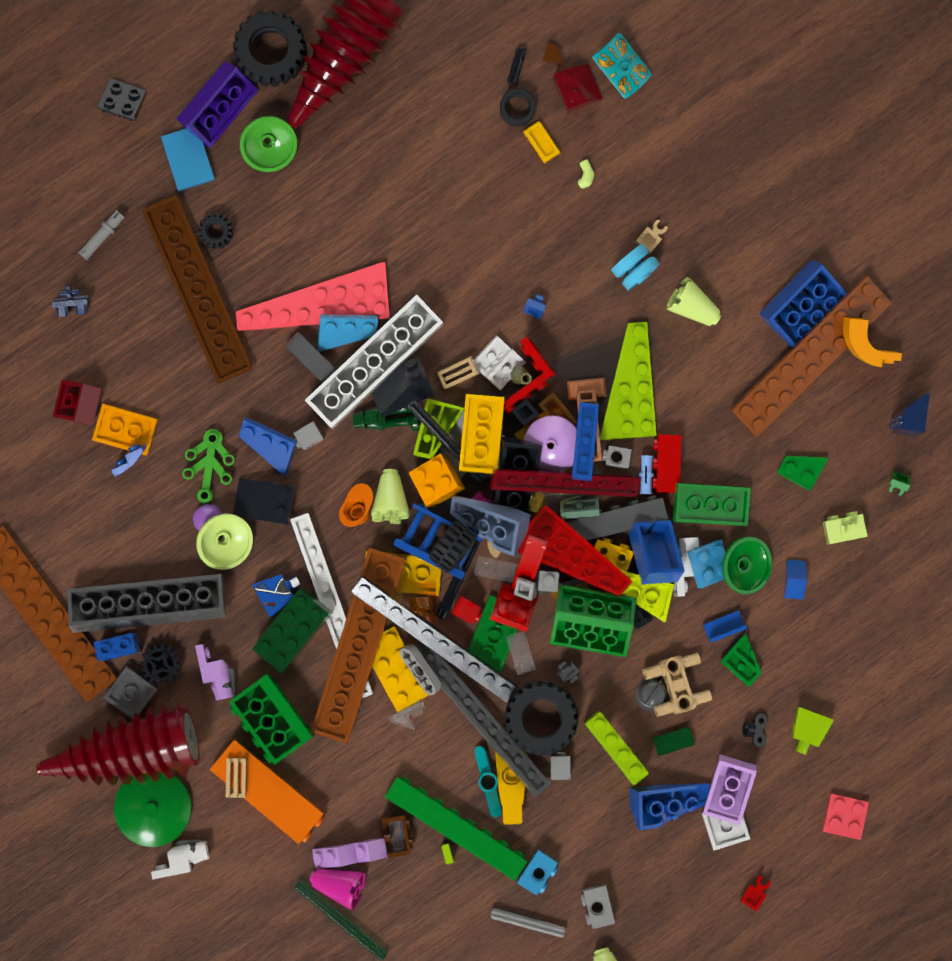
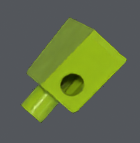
M796 707L791 733L792 738L799 740L795 751L806 755L810 744L819 747L832 725L833 719L801 707Z

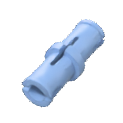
M641 456V473H639V477H641L640 494H652V477H654V473H652L653 456Z

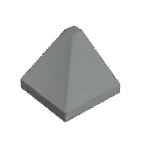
M518 577L514 595L532 601L537 595L536 583Z

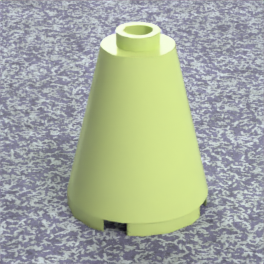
M686 277L680 283L683 286L679 289L676 288L672 293L666 309L707 326L716 325L721 318V315H719L720 310L689 277Z

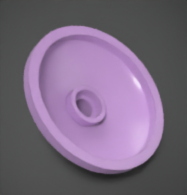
M542 417L532 423L525 434L524 440L542 445L539 463L540 471L563 472L573 465L577 429L570 421L563 417ZM549 442H552L554 444L553 449L548 448L547 445Z

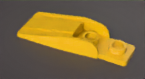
M495 751L500 802L503 806V824H522L525 785Z

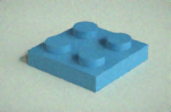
M722 540L713 541L687 552L697 588H704L724 580L722 562L725 549Z

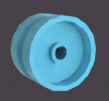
M643 243L632 250L611 269L616 278H621L629 273L622 282L627 291L641 284L660 265L655 257H649L642 262L649 253V250Z

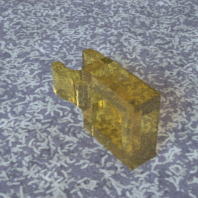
M537 492L536 495H532L529 501L531 511L538 513L541 507H544L546 494Z

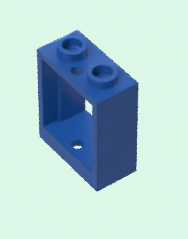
M130 633L94 642L98 661H106L142 652L138 633Z

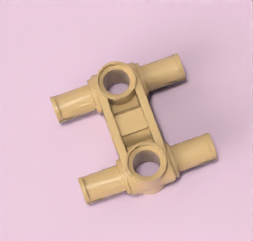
M698 653L684 657L677 655L658 662V665L642 670L645 680L662 676L670 698L669 702L654 706L656 717L670 713L680 714L695 709L696 705L712 700L709 690L695 694L691 693L685 668L701 663ZM670 661L675 663V670L673 672L668 669ZM681 698H684L687 702L684 709L679 706Z

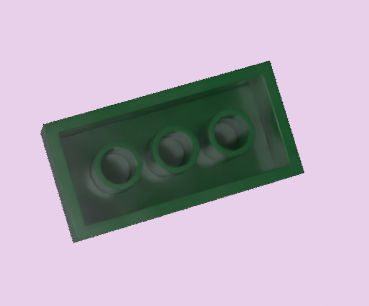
M305 588L299 589L253 646L252 650L278 672L284 673L333 612Z

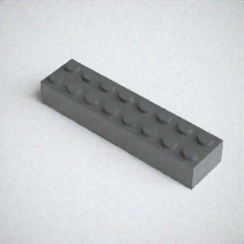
M221 574L67 589L68 622L73 633L226 618L224 580Z

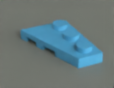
M320 314L318 352L371 338L377 332V315Z

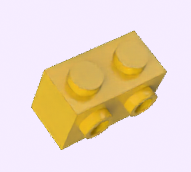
M604 537L601 540L597 539L594 548L619 570L627 572L633 556V551H630L631 547L621 543L619 546L613 545L612 540Z

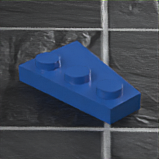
M249 418L244 419L239 437L285 476L288 473L297 441Z

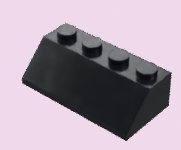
M501 436L498 469L538 471L542 445L520 438ZM493 489L491 503L528 513L531 520L535 492Z

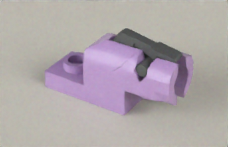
M205 644L196 645L195 648L203 684L212 682L211 688L216 701L234 697V669L229 668L224 659L208 662V659L211 658L209 647L205 648Z

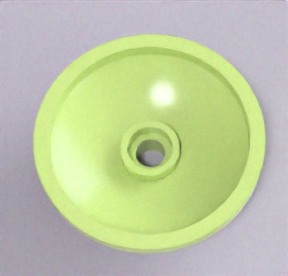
M234 514L216 515L201 527L196 540L197 552L208 566L219 570L231 569L241 564L249 555L253 544V535L249 525L241 517ZM223 535V539L218 540L219 536Z

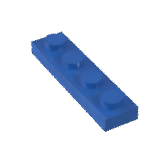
M579 403L572 479L591 481L599 404Z

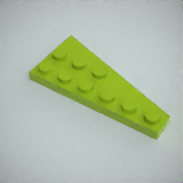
M647 322L628 323L600 434V441L657 436Z

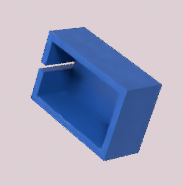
M671 520L654 521L653 525L651 522L634 523L628 535L641 584L678 582L685 570Z

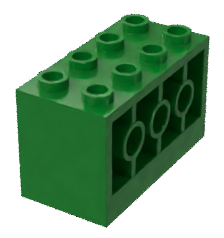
M560 584L550 644L626 657L634 625L636 598L624 595L619 597L612 593Z
M270 673L229 701L231 704L229 709L234 716L239 715L242 720L240 724L246 732L250 731L254 736L251 738L258 748L262 747L265 751L263 756L269 764L271 762L274 765L315 736ZM255 701L261 702V710L254 708ZM266 716L273 719L272 726L270 724L266 725ZM277 732L284 734L283 742L277 740Z

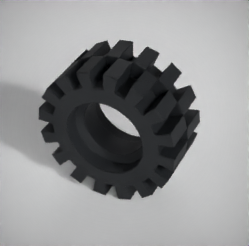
M211 213L209 216L206 215L203 220L201 219L200 225H198V235L202 243L208 248L222 249L232 240L233 227L224 215ZM214 224L220 225L223 229L222 235L219 238H211L208 234L210 226Z

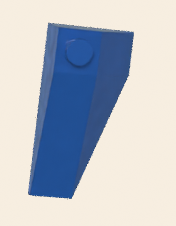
M709 783L629 787L630 808L638 830L658 828L663 826V823L679 818L678 816L688 811L692 812L704 806L710 788Z

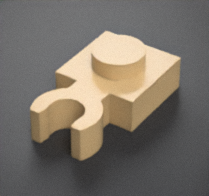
M659 219L653 223L652 230L647 227L634 242L638 246L643 243L649 250L648 255L662 240L658 235L664 234L668 228L665 226L662 230H659L657 228V224L660 222Z

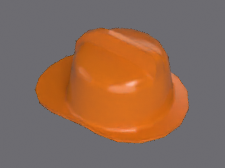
M356 484L348 492L339 511V519L343 525L354 527L365 523L369 519L373 492L367 484Z

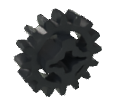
M154 644V650L148 647V654H142L145 660L139 662L144 665L140 671L146 672L143 677H150V683L156 680L157 685H160L161 681L167 685L168 679L174 681L173 675L180 674L176 670L177 668H182V665L178 664V661L182 659L176 658L178 651L172 652V646L166 649L165 644H161L160 648L157 644ZM156 652H163L160 657L152 656ZM170 656L173 660V666L169 663ZM163 659V664L167 668L158 669L159 665L155 661H162ZM148 662L152 664V672L149 670ZM161 672L169 673L166 677H158Z

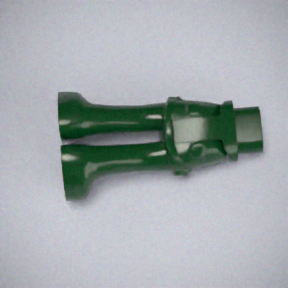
M377 406L352 414L354 429L363 428L365 430L367 428L383 431L385 428L409 426L413 431H419L420 429L419 419L414 414L386 419V416L381 418ZM406 407L391 414L412 412Z

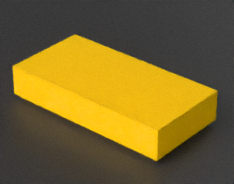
M540 121L523 131L544 164L560 154V151Z

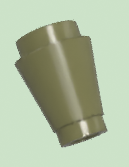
M516 366L511 371V380L515 384H529L532 380L530 373L524 366Z

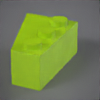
M428 398L425 410L448 435L465 409ZM421 422L413 456L430 460L435 457L443 444Z

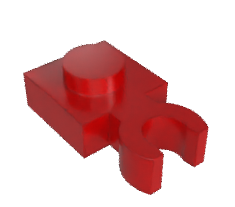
M758 875L756 878V886L749 885L739 900L756 912L767 896L763 893V890L768 889L771 885L769 880L765 885H761L760 880L763 877L761 875Z

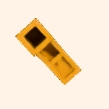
M844 317V339L847 347L855 357L877 367H882V363L894 364V360L901 361L902 353L876 350L871 346L867 336L869 320Z

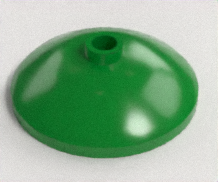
M742 537L734 541L727 549L722 562V573L726 584L733 591L740 594H752L760 590L768 581L772 570V556L769 548L763 541L755 537Z

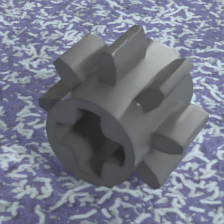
M571 660L568 663L563 661L557 666L560 670L556 674L565 684L568 681L572 684L578 679L576 674L580 671Z

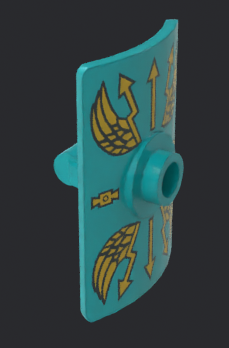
M617 33L592 57L624 99L636 92L652 75L621 33Z

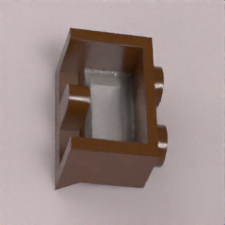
M405 815L380 818L387 857L411 854L410 849H413L412 837L408 838L407 830H410L409 819H405Z

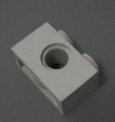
M601 884L583 889L584 894H581L580 897L582 905H587L588 913L585 914L587 925L591 924L592 929L615 924L606 885ZM594 902L602 904L600 911L595 912L592 910Z

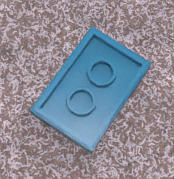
M187 129L161 136L178 191L215 180L202 141Z

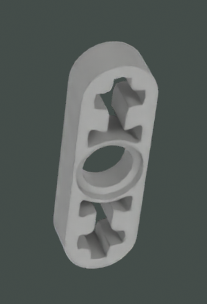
M407 644L400 650V656L422 689L428 695L437 693L441 689V682L417 647L413 644Z

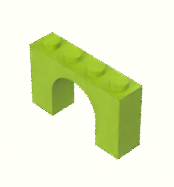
M599 710L583 722L633 785L649 774Z

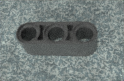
M299 332L284 345L322 383L336 371Z

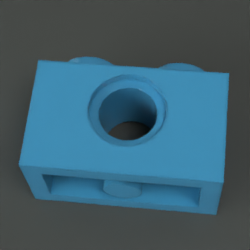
M537 849L518 878L517 883L536 896L539 892L543 893L548 885L546 880L549 876L553 877L559 868L556 866L558 862ZM537 868L543 869L544 876L536 878L533 875L534 870Z

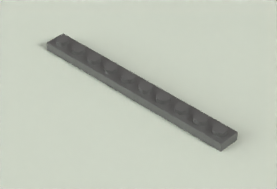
M419 641L415 646L441 682V689L534 797L539 795L551 783L513 742L508 733L445 660Z

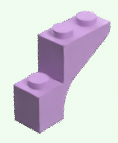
M384 838L312 849L315 869L341 867L357 862H370L387 858Z

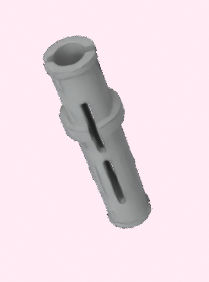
M115 210L111 217L101 224L102 227L78 253L88 261L90 256L110 234H114V229L125 217Z

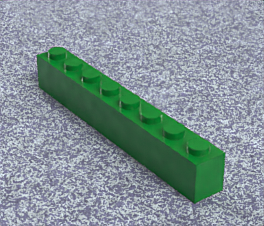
M397 776L386 793L385 798L514 881L517 879L527 863L524 853L518 849L514 852L508 848L510 844L504 840L499 839L497 841L492 837L493 833L483 828V830H480L476 827L477 823L470 818L465 820L460 817L461 813L453 807L449 810L443 806L445 802L437 797L432 799L427 795L428 791L420 786L415 788L411 785L412 781L405 776L401 778Z

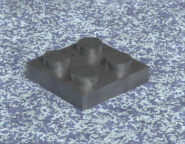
M126 666L103 698L133 719L134 712H137L139 715L158 688Z

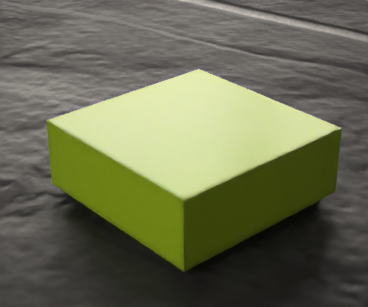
M449 842L442 844L441 848L446 864L454 863Z

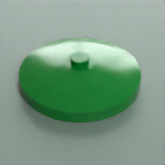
M162 773L157 782L147 775L146 781L142 784L133 776L131 784L126 785L123 783L120 786L114 801V816L119 829L128 839L142 846L157 847L172 842L183 833L191 817L192 803L190 794L183 782L175 775L172 779H168Z

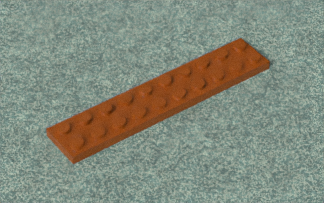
M864 276L730 409L732 413L755 437H758L848 348L843 334L844 317L869 320V327L892 303L868 276Z
M2 526L0 528V588L87 703L113 684L117 676L105 661H98L95 647L84 632L73 633L68 622V611L6 528Z
M369 547L359 579L364 575L394 597L406 559ZM356 595L353 596L311 729L312 733L346 744L349 742L388 619Z

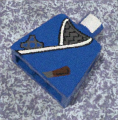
M281 574L255 583L252 586L269 617H272L289 603L294 596L292 591L300 587L301 583L297 576L286 581Z

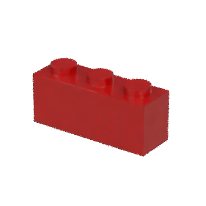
M658 434L657 439H653V450H657L656 458H653V469H656V477L652 478V489H656L655 493L675 494L676 483H680L681 435Z

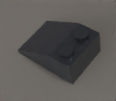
M419 357L400 364L371 393L381 418L408 407V404L413 400L420 402L435 395Z
M239 478L233 514L241 518L290 526L296 488Z

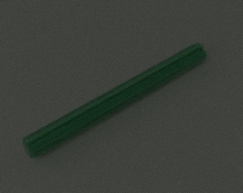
M301 880L295 885L296 891L380 961L385 959L388 953L308 885Z

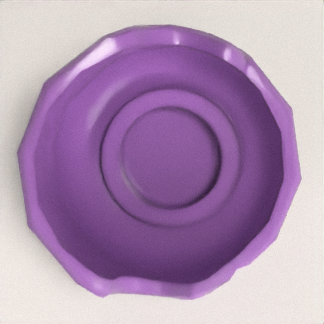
M210 503L198 507L192 519L195 528L200 531L204 523L210 518L222 514L220 508Z

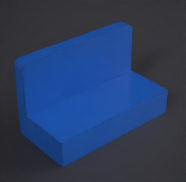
M739 611L703 624L710 643L747 629Z

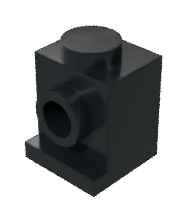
M527 399L512 410L516 419L523 426L539 415Z

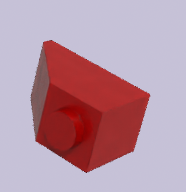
M462 596L452 611V614L470 624H473L474 621L478 623L483 613L480 612L481 607Z

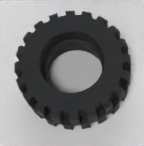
M268 10V13L259 11L256 16L250 15L247 17L248 21L242 22L239 25V31L235 32V41L233 42L235 60L246 78H250L253 83L256 84L258 82L261 86L265 87L267 85L277 87L279 83L284 85L288 83L290 78L294 79L297 76V72L301 71L304 67L303 62L305 59L303 56L307 57L304 35L300 26L290 16L286 17L282 12L274 13L273 10ZM266 33L280 34L288 44V52L284 59L273 65L259 63L252 53V46L255 40Z
M536 681L525 684L511 696L506 706L505 725L508 734L519 748L528 753L550 755L560 751L571 742L577 731L579 719L575 701L564 688L552 682ZM536 700L550 701L559 711V725L553 733L547 736H536L530 733L524 725V711L530 703Z

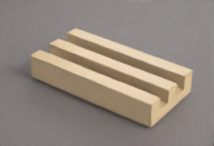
M468 357L437 372L444 390L478 375L479 371L476 369L473 358ZM466 363L470 365L449 376L443 377V374ZM472 370V373L446 384V381Z
M227 758L226 798H246L247 758ZM231 762H234V793H230ZM238 762H242L241 793H238Z

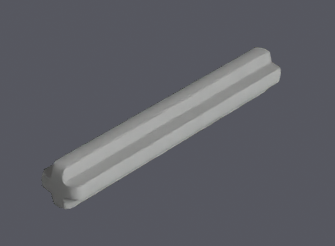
M496 908L492 909L490 915L492 919L561 938L564 937L566 931L565 927Z

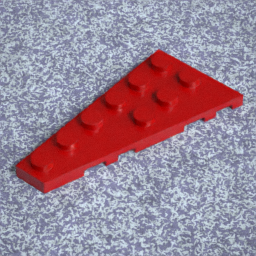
M547 505L529 522L528 532L517 551L518 554H523L530 535L548 541L540 562L544 565L619 597L633 582Z

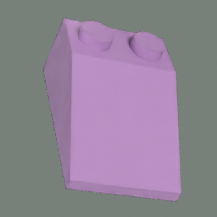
M719 754L703 814L740 825L757 773V765Z

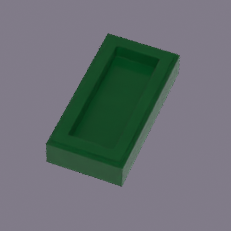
M689 726L652 738L658 757L695 745Z

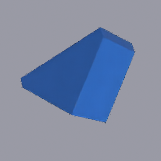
M786 560L784 598L804 599L807 583L806 561Z

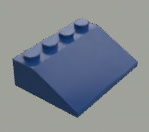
M811 260L759 315L793 348L847 293L822 264Z

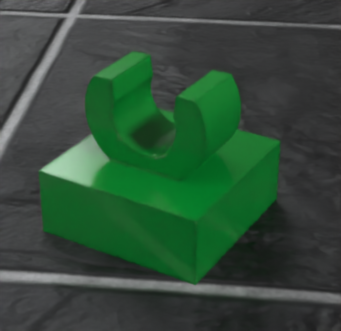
M893 470L890 476L889 492H892L895 487L900 489L899 496H902L904 491L908 492L911 485V477Z

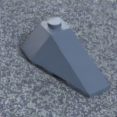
M455 495L452 496L450 514L465 526L473 528L479 533V537L482 539L486 538L493 544L492 547L511 556L516 555L528 532L530 514L507 506Z

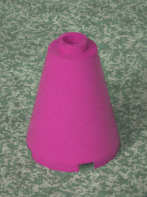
M319 868L316 872H312L310 882L313 888L347 909L354 910L361 899L360 891L365 887L366 875L364 873Z

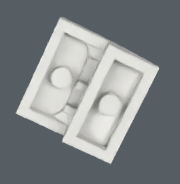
M496 335L473 360L476 369L499 390L510 381L513 368L523 366L526 363Z

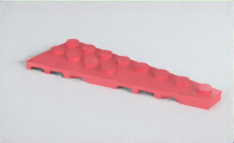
M385 262L236 311L237 331L319 325L320 314L377 315L378 320L390 319Z

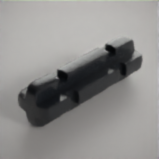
M516 48L515 57L510 69L511 74L508 75L507 83L511 85H516L518 82L523 58H525L526 50L523 48Z

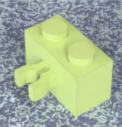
M857 511L846 513L845 518L839 519L838 515L827 517V521L823 522L827 545L868 537L863 514L858 515Z

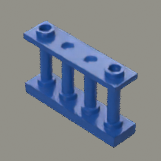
M419 503V505L413 504L412 507L418 511L405 537H402L401 540L396 538L393 545L441 569L429 559L430 555L428 553L430 550L428 549L441 523L451 526L453 523L428 511L430 507ZM424 514L435 520L422 545H419L417 549L411 546V540ZM471 528L470 530L477 534V540L482 542L483 539L478 536L479 533ZM471 549L449 574L461 580L464 579L466 573L463 572V565Z

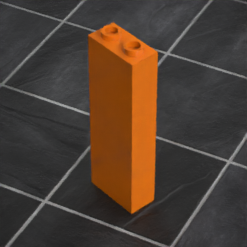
M237 739L233 740L209 770L226 783L227 758H247L246 798L244 799L299 844L303 841L305 843L312 835L309 832L312 827H318L324 820L322 817L324 812ZM231 762V788L233 790L234 762ZM238 762V793H241L242 762Z

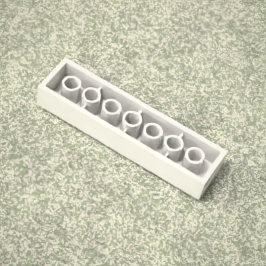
M416 295L305 401L333 430L400 364L404 363L443 326V322Z

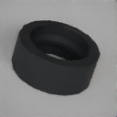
M512 89L504 94L500 101V114L507 124L514 127L523 126L533 119L536 110L535 101L528 91ZM513 97H522L529 105L528 113L520 119L511 117L506 110L508 101Z

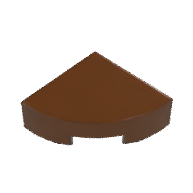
M547 42L543 61L562 65L560 50L554 44Z

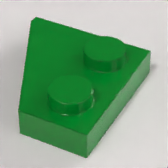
M785 456L776 473L811 491L828 458Z
M746 634L720 660L727 669L748 687L762 673Z

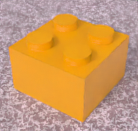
M440 453L409 472L424 504L428 507L433 508L465 489L448 455Z

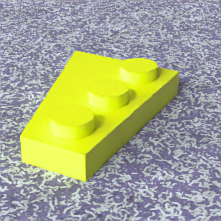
M622 571L633 581L622 595L635 597L636 605L661 621L666 622L674 584L657 583L642 585L639 575Z

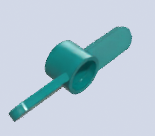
M478 746L475 748V756L480 772L478 783L479 787L485 792L490 815L496 818L502 813L496 790L498 780L491 771L486 748ZM485 775H491L495 779V785L490 789L484 788L481 784V779Z

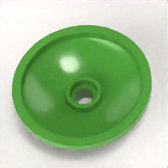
M263 116L254 119L244 128L240 137V151L244 160L252 168L263 172H273L284 168L291 162L297 149V138L294 130L286 121L275 116ZM265 138H270L269 142H264Z

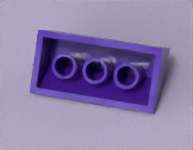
M224 61L177 117V121L207 147L211 148L258 92V89L237 67Z

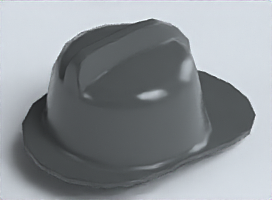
M662 676L648 680L643 678L635 693L638 705L646 711H654V706L665 703L669 697Z

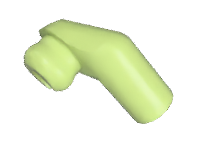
M588 159L579 163L584 173L582 179L578 180V185L583 189L592 184L595 176Z

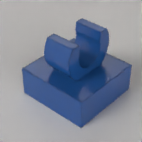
M537 294L534 300L528 298L523 313L541 320L546 305L542 304L544 297Z

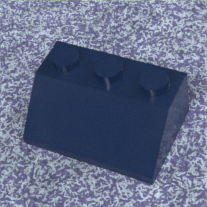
M925 394L915 399L895 414V417L891 418L890 429H893L892 434L916 437L925 433L930 394Z

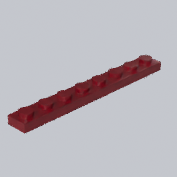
M493 469L490 487L494 490L638 497L641 478L637 476L592 474L591 481L572 479V473Z

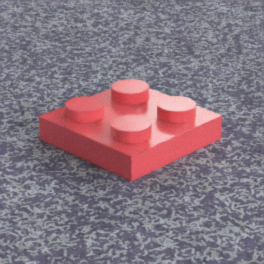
M830 793L822 831L861 840L869 802Z

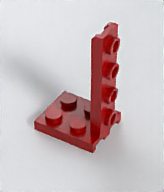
M528 337L520 341L522 343L520 348L526 356L533 358L534 361L531 363L535 369L543 373L504 401V412L506 411L507 414L517 407L516 403L520 400L522 402L526 399L528 400L532 397V391L535 389L540 391L548 385L546 381L556 375Z
M529 535L513 583L510 585L502 582L490 620L527 632L539 594L532 601L514 595L516 581L520 577L534 582L548 541Z

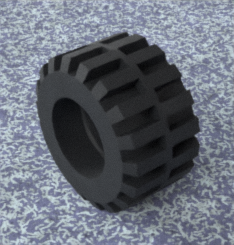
M460 521L453 523L434 546L429 559L445 572L453 571L476 542L477 534Z

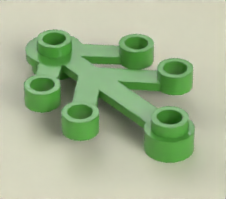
M215 429L208 430L203 436L202 443L194 449H189L185 452V457L189 461H194L197 455L207 449V456L182 472L186 480H191L197 472L205 467L202 489L197 493L198 500L204 504L211 502L213 499V493L210 490L213 468L220 476L222 484L229 485L232 482V476L226 473L214 457L215 449L223 457L225 465L232 466L235 463L234 456L230 455L221 444L223 440L222 434ZM211 435L216 436L215 442H210L209 438ZM189 452H194L195 454L192 459L188 458ZM232 457V463L227 464L226 458ZM188 470L192 472L189 478L185 476V472ZM229 476L230 481L225 483L223 477ZM203 492L208 493L207 499H202L201 494Z

